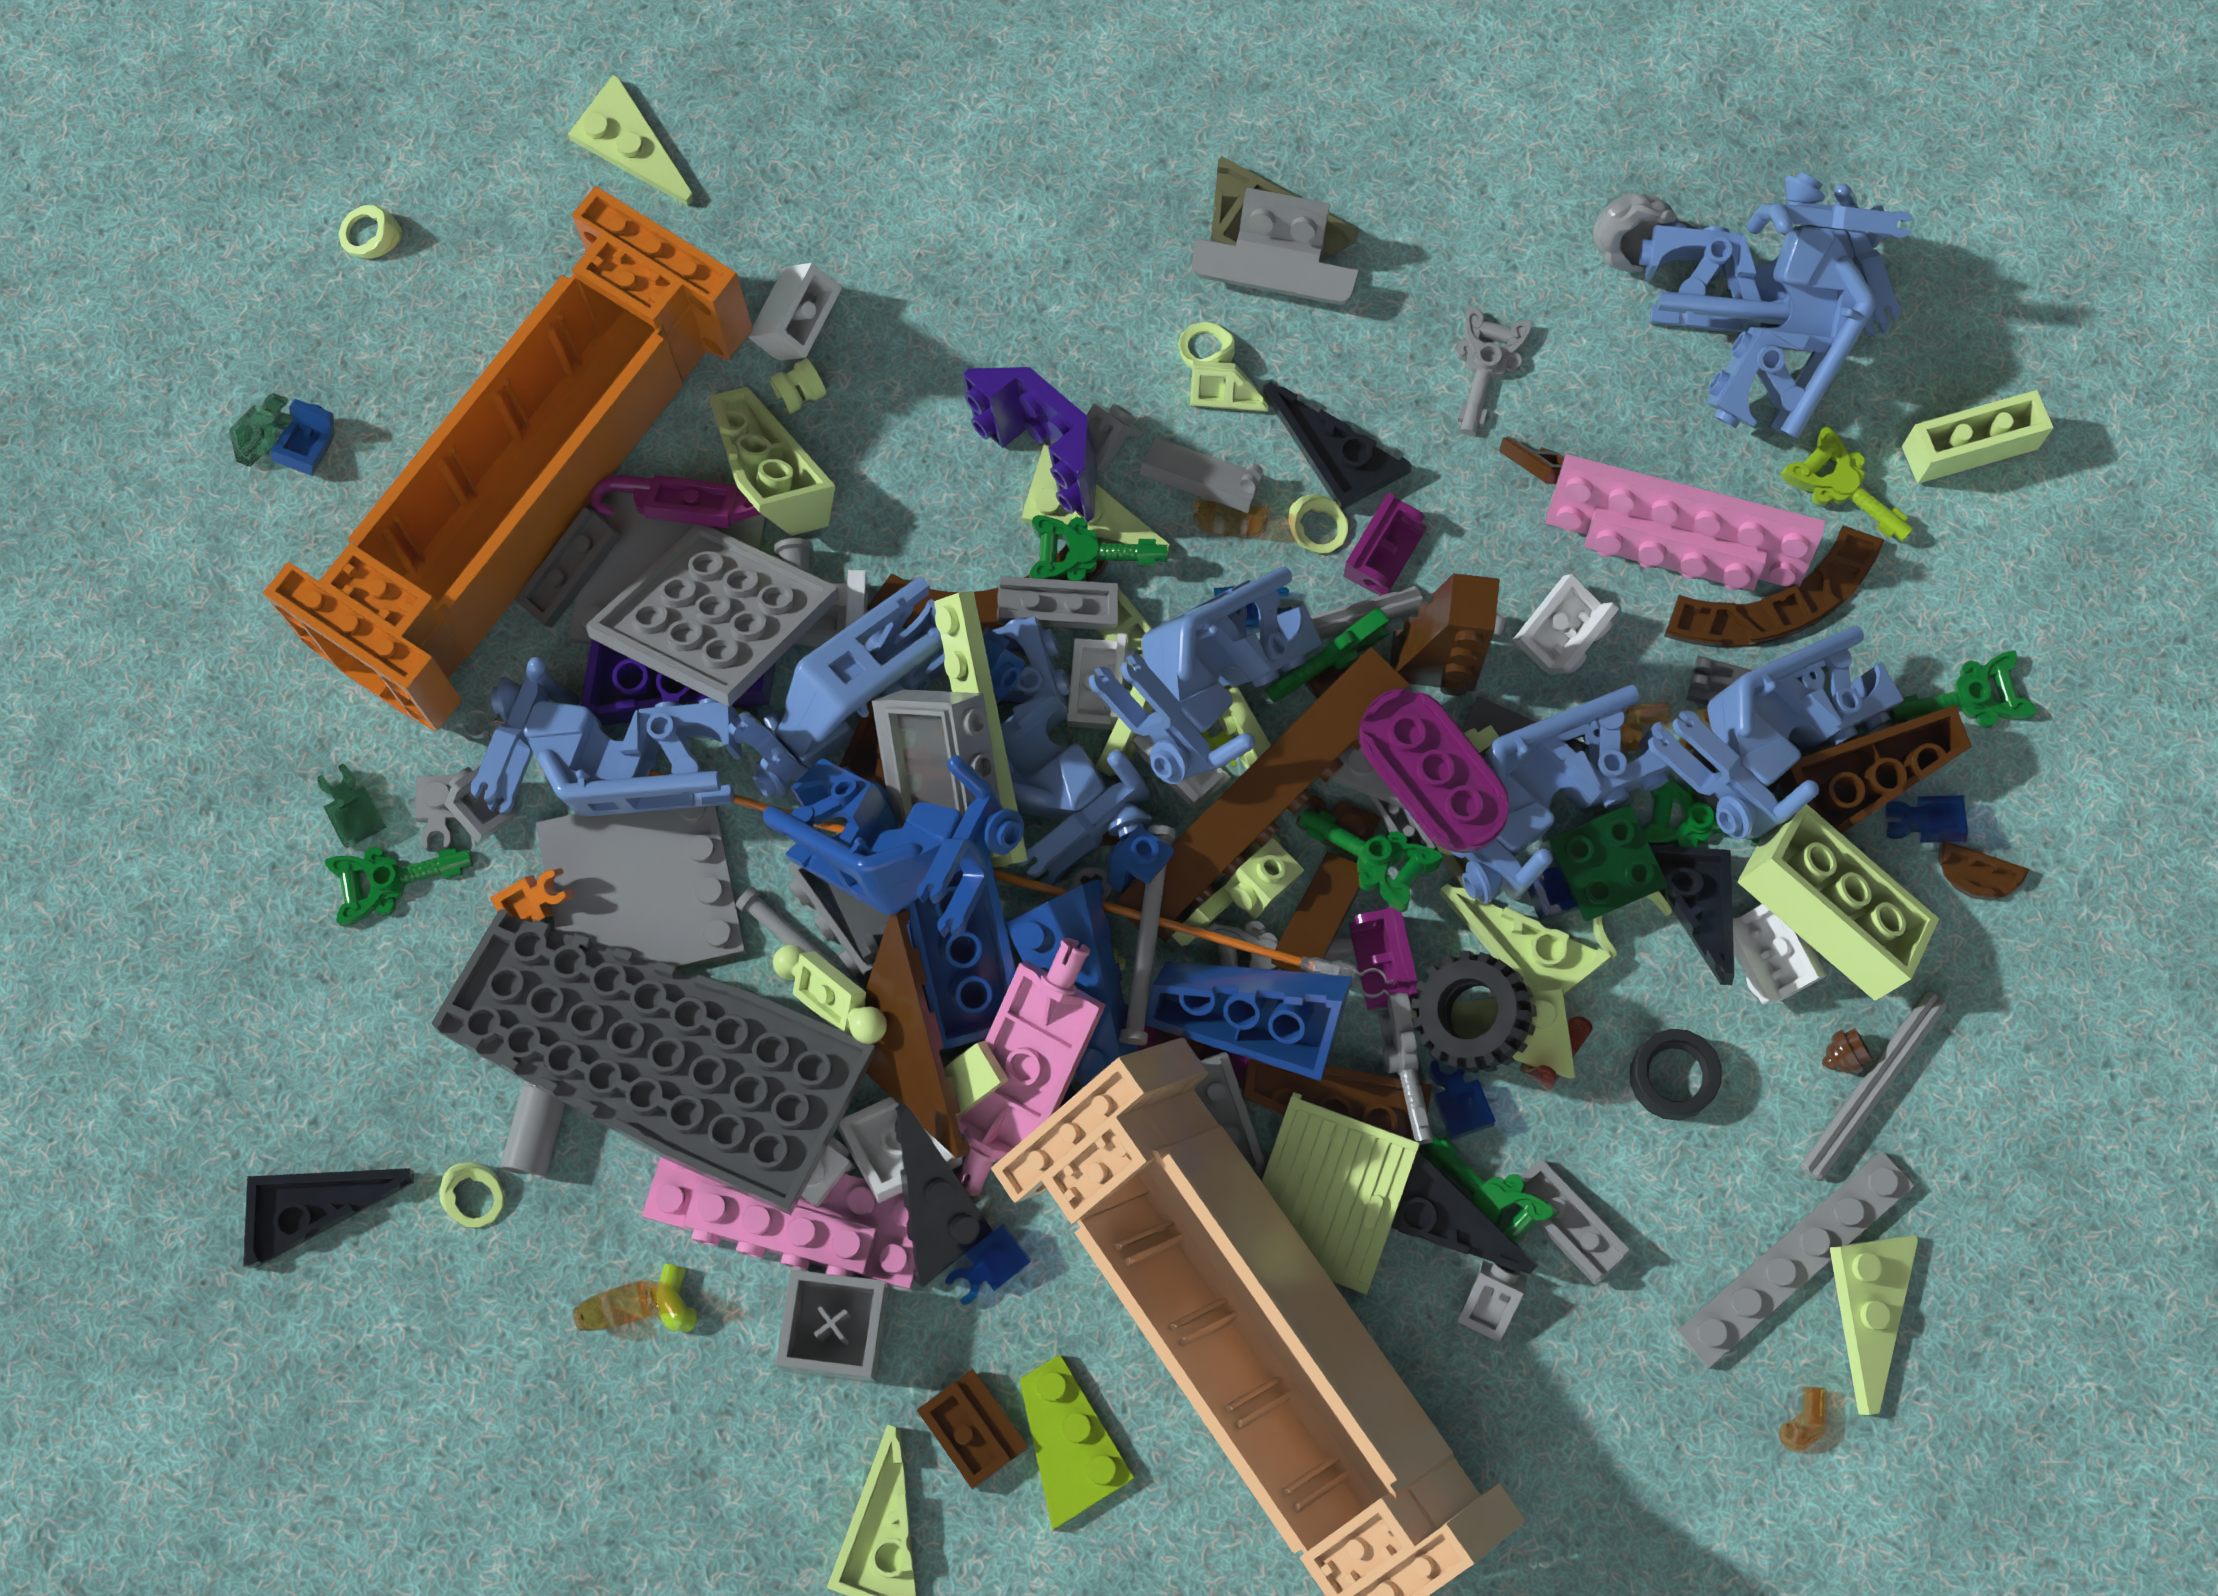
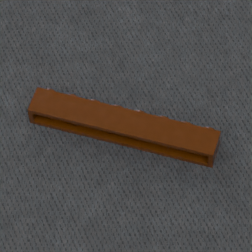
M1372 647L1361 655L1171 845L1174 849V854L1166 865L1160 917L1183 923L1179 918L1191 906L1197 909L1214 895L1216 891L1211 886L1223 874L1230 879L1238 868L1248 860L1243 854L1255 842L1261 847L1264 846L1280 830V827L1275 822L1287 810L1295 815L1312 798V795L1307 790L1319 778L1327 783L1344 766V763L1339 758L1351 746L1357 751L1361 749L1359 728L1369 705L1378 696L1390 690H1408L1410 684ZM1137 879L1114 904L1142 911L1145 883ZM1126 917L1139 930L1140 920ZM1158 926L1157 939L1160 938L1166 943L1176 931Z

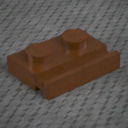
M973 1368L958 1381L953 1382L917 1409L919 1415L972 1490L1009 1464L1022 1452L1029 1449Z

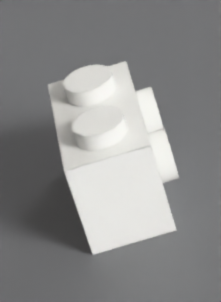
M813 263L784 267L748 338L778 360L806 358L842 287Z

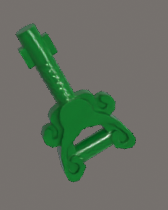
M1036 515L1032 519L1034 533L1040 539V558L1031 568L1029 578L1062 580L1067 577L1068 581H1085L1086 573H1092L1096 569L1098 560L1138 561V567H1155V562H1167L1168 545L1156 544V539H1138V544L1098 543L1097 534L1093 530H1088L1087 522L1083 518L1075 517L1070 520L1068 525L1058 519L1043 515ZM1058 539L1065 540L1069 549L1063 562H1057Z
M1379 607L1372 610L1329 643L1321 653L1264 689L1271 701L1276 703L1330 666H1335L1339 672L1349 668L1360 657L1359 652L1371 647L1390 634L1385 627L1390 620Z
M2012 650L1996 656L1983 667L1973 660L1965 662L1960 670V677L1954 684L1955 691L1918 699L1917 694L1902 697L1904 701L1890 710L1889 713L1893 723L1907 722L1956 705V708H1960L1966 717H1976V722L1979 726L1991 728L1998 721V717L2009 720L2030 719L2037 713V709L2030 701L2024 697H2019L2011 675V671L2017 662V653ZM1993 677L2002 703H1998L1991 695L1988 678Z
M1669 780L1661 787L1650 791L1653 798H1655L1652 821L1643 830L1649 845H1668L1676 842L1677 847L1697 848L1698 843H1704L1709 838L1711 832L1728 835L1719 827L1712 808L1699 800L1693 792L1691 785L1685 791L1678 784ZM1673 802L1680 805L1683 820L1677 828H1669ZM1761 837L1749 839L1751 840L1750 846H1757Z
M1310 809L1304 811L1299 824L1307 828L1306 834L1321 843L1324 839H1327L1358 857L1357 872L1360 873L1358 879L1359 886L1365 891H1373L1377 888L1382 897L1399 912L1408 910L1410 902L1409 889L1419 875L1437 870L1442 862V853L1422 845L1407 844L1405 834L1399 831L1391 832L1387 838L1380 835L1366 842L1336 825L1337 819L1322 810L1319 814ZM1400 861L1407 862L1395 879L1388 876V869Z
M378 847L369 848L364 854V859L355 856H335L325 859L328 869L340 878L345 902L337 912V924L343 927L353 925L369 916L374 910L383 916L393 914L396 909L395 900L400 899L404 893V884L443 874L444 879L463 875L462 869L473 867L470 850L458 852L456 847L438 851V858L399 867L396 860L392 857H386L383 850ZM359 873H366L371 883L369 895L365 899H362L358 879Z
M1432 1132L1434 1141L1422 1145V1148L1429 1153L1427 1157L1441 1171L1445 1168L1474 1195L1472 1201L1498 1226L1503 1212L1509 1207H1512L1514 1204H1519L1522 1207V1210L1503 1230L1516 1244L1536 1221L1548 1220L1559 1214V1210L1550 1202L1534 1194L1524 1193L1526 1182L1519 1174L1508 1175L1505 1179L1493 1177L1487 1182L1484 1181L1456 1154L1460 1149L1447 1137H1443L1441 1140Z

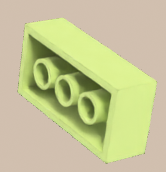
M1807 804L1791 818L1761 837L1737 883L1874 1001L1912 979L1939 921L1935 914Z

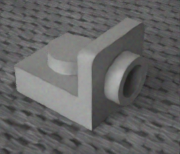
M1094 403L1087 414L1097 469L1107 470L1128 435L1139 439L1144 432L1132 423L1135 416L1113 403L1111 408Z
M1483 1261L1479 1268L1478 1276L1458 1315L1457 1323L1500 1343L1524 1295L1526 1281L1519 1277L1520 1272L1497 1265L1495 1262L1491 1264Z

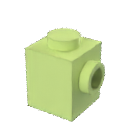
M1272 838L1238 868L1224 886V889L1231 895L1237 906L1246 910L1254 919H1257L1294 884L1304 872V869Z

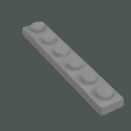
M1880 1151L1676 1330V1334L1706 1368H1710L1832 1260L1830 1247L1849 1245L1915 1185L1883 1151Z

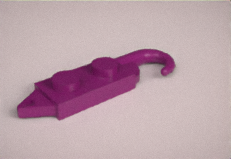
M611 475L600 480L590 492V503L593 509L600 514L608 516L613 515L614 510L604 505L602 498L607 493L614 491L633 493L636 510L648 519L730 528L732 522L761 514L747 497L739 491L735 484L655 475L654 478Z

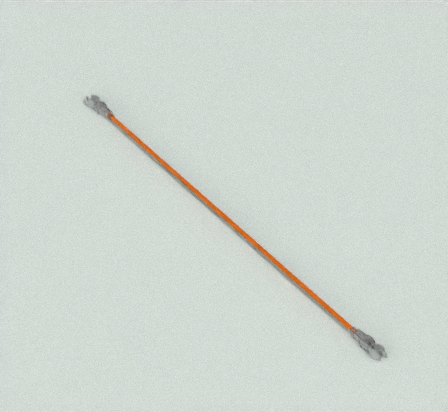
M474 710L467 715L463 714L469 719L477 714H484L487 717V721L492 725L490 732L484 730L481 734L472 735L469 733L468 727L463 723L457 725L460 728H464L465 732L473 738L481 739L489 734V737L492 739L495 729L501 724H506V722L502 718L494 719L492 722L487 714L480 710ZM650 770L648 776H659L667 774ZM734 794V803L763 812L768 806H774ZM775 806L788 814L792 812V810ZM826 820L818 826L813 825L835 833H841L845 828L844 825ZM993 869L995 879L1057 897L1069 891ZM1102 900L1105 911L1141 920L1142 911ZM1159 917L1158 926L1299 966V969L1308 973L1352 976L1350 988L1353 985H1359L1361 992L1371 998L1378 997L1383 993L1389 996L1386 990H1382L1375 995L1367 994L1362 990L1359 982H1354L1356 974L1363 976L1367 972L1375 971L1384 977L1387 984L1393 983V980L1387 981L1385 974L1379 969L1370 968L1360 973L1357 971V966L1347 961H1330L1320 957L1309 958L1306 956L1301 958Z

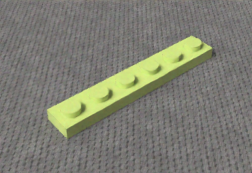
M974 591L959 592L934 601L936 626L941 634L945 654V670L950 679L952 692L983 693L1000 803L1004 809L1009 808L1018 812ZM1023 835L1019 844L1008 854L999 855L991 853L990 858L993 868L1028 861Z

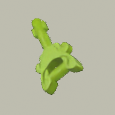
M1830 427L1821 429L1816 440V450L1803 463H1790L1782 470L1780 477L1788 484L1804 491L1813 492L1811 498L1817 506H1826L1830 501L1837 505L1844 503L1848 499L1879 523L1876 528L1889 539L1894 535L1903 542L1914 530L1906 523L1908 517L1896 507L1889 510V508L1860 486L1864 480V472L1861 470L1865 464L1864 457L1861 453L1854 451L1848 454L1844 443ZM1830 459L1835 463L1833 473L1825 477L1815 475Z

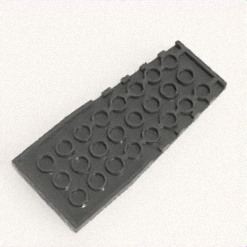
M500 909L432 1021L433 1027L441 1035L662 1158L789 1215L794 1211L877 1052L873 1044L861 1043L852 1035L752 992L699 974L697 977L678 972L675 966L656 961L654 964L636 958L633 952L618 947L613 950L592 943L588 937L576 933L574 936L553 930L549 924L535 919L532 923L511 916L508 910Z

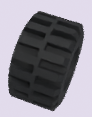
M1471 951L1460 952V957L1456 958L1450 954L1441 958L1443 962L1441 966L1437 967L1432 964L1426 970L1430 975L1426 982L1419 979L1415 989L1420 991L1419 998H1412L1411 1009L1417 1013V1017L1411 1018L1413 1028L1420 1032L1421 1036L1418 1039L1421 1044L1431 1051L1430 1054L1438 1060L1457 1069L1472 1073H1478V1070L1486 1072L1498 1070V1065L1504 1064L1508 1066L1514 1062L1515 1059L1512 1056L1517 1051L1521 1053L1525 1051L1528 1045L1524 1041L1528 1034L1534 1035L1536 1026L1531 1024L1532 1017L1537 1016L1536 1006L1531 1002V998L1534 995L1530 987L1523 982L1524 978L1500 959L1498 960L1482 952L1477 955ZM1476 986H1484L1490 989L1497 999L1498 1013L1496 1020L1490 1030L1484 1035L1474 1039L1462 1038L1456 1034L1452 1026L1451 1011L1453 1004L1465 990Z

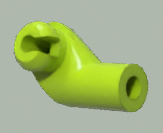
M664 1263L654 1296V1307L666 1328L673 1332L678 1329L684 1333L690 1332L697 1323L698 1315L694 1308L686 1307L680 1296L687 1269Z

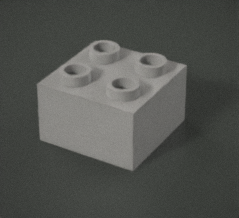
M791 1269L776 1366L784 1372L876 1383L890 1292L887 1283L882 1280Z

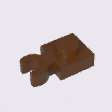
M1312 795V798L1306 803L1309 807L1315 808L1318 814L1322 810L1337 819L1336 825L1366 842L1373 838L1381 818L1340 800L1335 811L1327 809L1325 802L1317 796ZM1298 816L1296 825L1302 830L1307 831V828L1299 824L1301 816ZM1324 839L1322 844L1356 857L1327 839Z

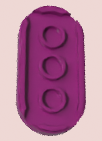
M1394 689L1378 696L1369 705L1359 728V741L1362 751L1372 767L1429 839L1444 849L1459 853L1475 852L1494 842L1505 828L1508 819L1509 799L1507 790L1500 778L1441 704L1430 695L1419 691L1414 693L1406 691V689Z

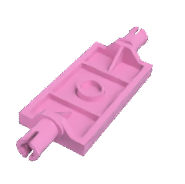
M1063 938L1061 940V946L1049 972L1028 961L1019 963L985 1041L1009 1081L957 1119L959 1130L965 1139L968 1140L970 1146L969 1154L966 1155L957 1178L962 1186L967 1184L965 1190L970 1196H980L982 1187L994 1162L1002 1159L1059 1109L1106 1004L1077 989L1074 985L1083 963L1090 953V949L1085 944H1082L1080 949H1078L1079 941L1071 938Z

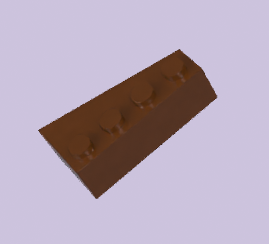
M1453 573L1433 593V601H1425L1419 607L1417 617L1409 616L1404 621L1403 630L1396 629L1393 632L1390 666L1409 684L1440 687V691L1443 694L1450 696H1462L1467 691L1474 692L1495 631L1500 579Z
M1956 705L1802 757L1779 778V785L1786 798L1803 782L1807 780L1816 782L1819 786V792L1807 805L1842 834L1970 749L1972 744Z

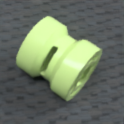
M808 358L795 363L793 370L788 373L779 372L769 377V382L778 399L783 398L786 405L784 409L788 415L800 410L802 403L809 399L817 401L827 395L817 371Z

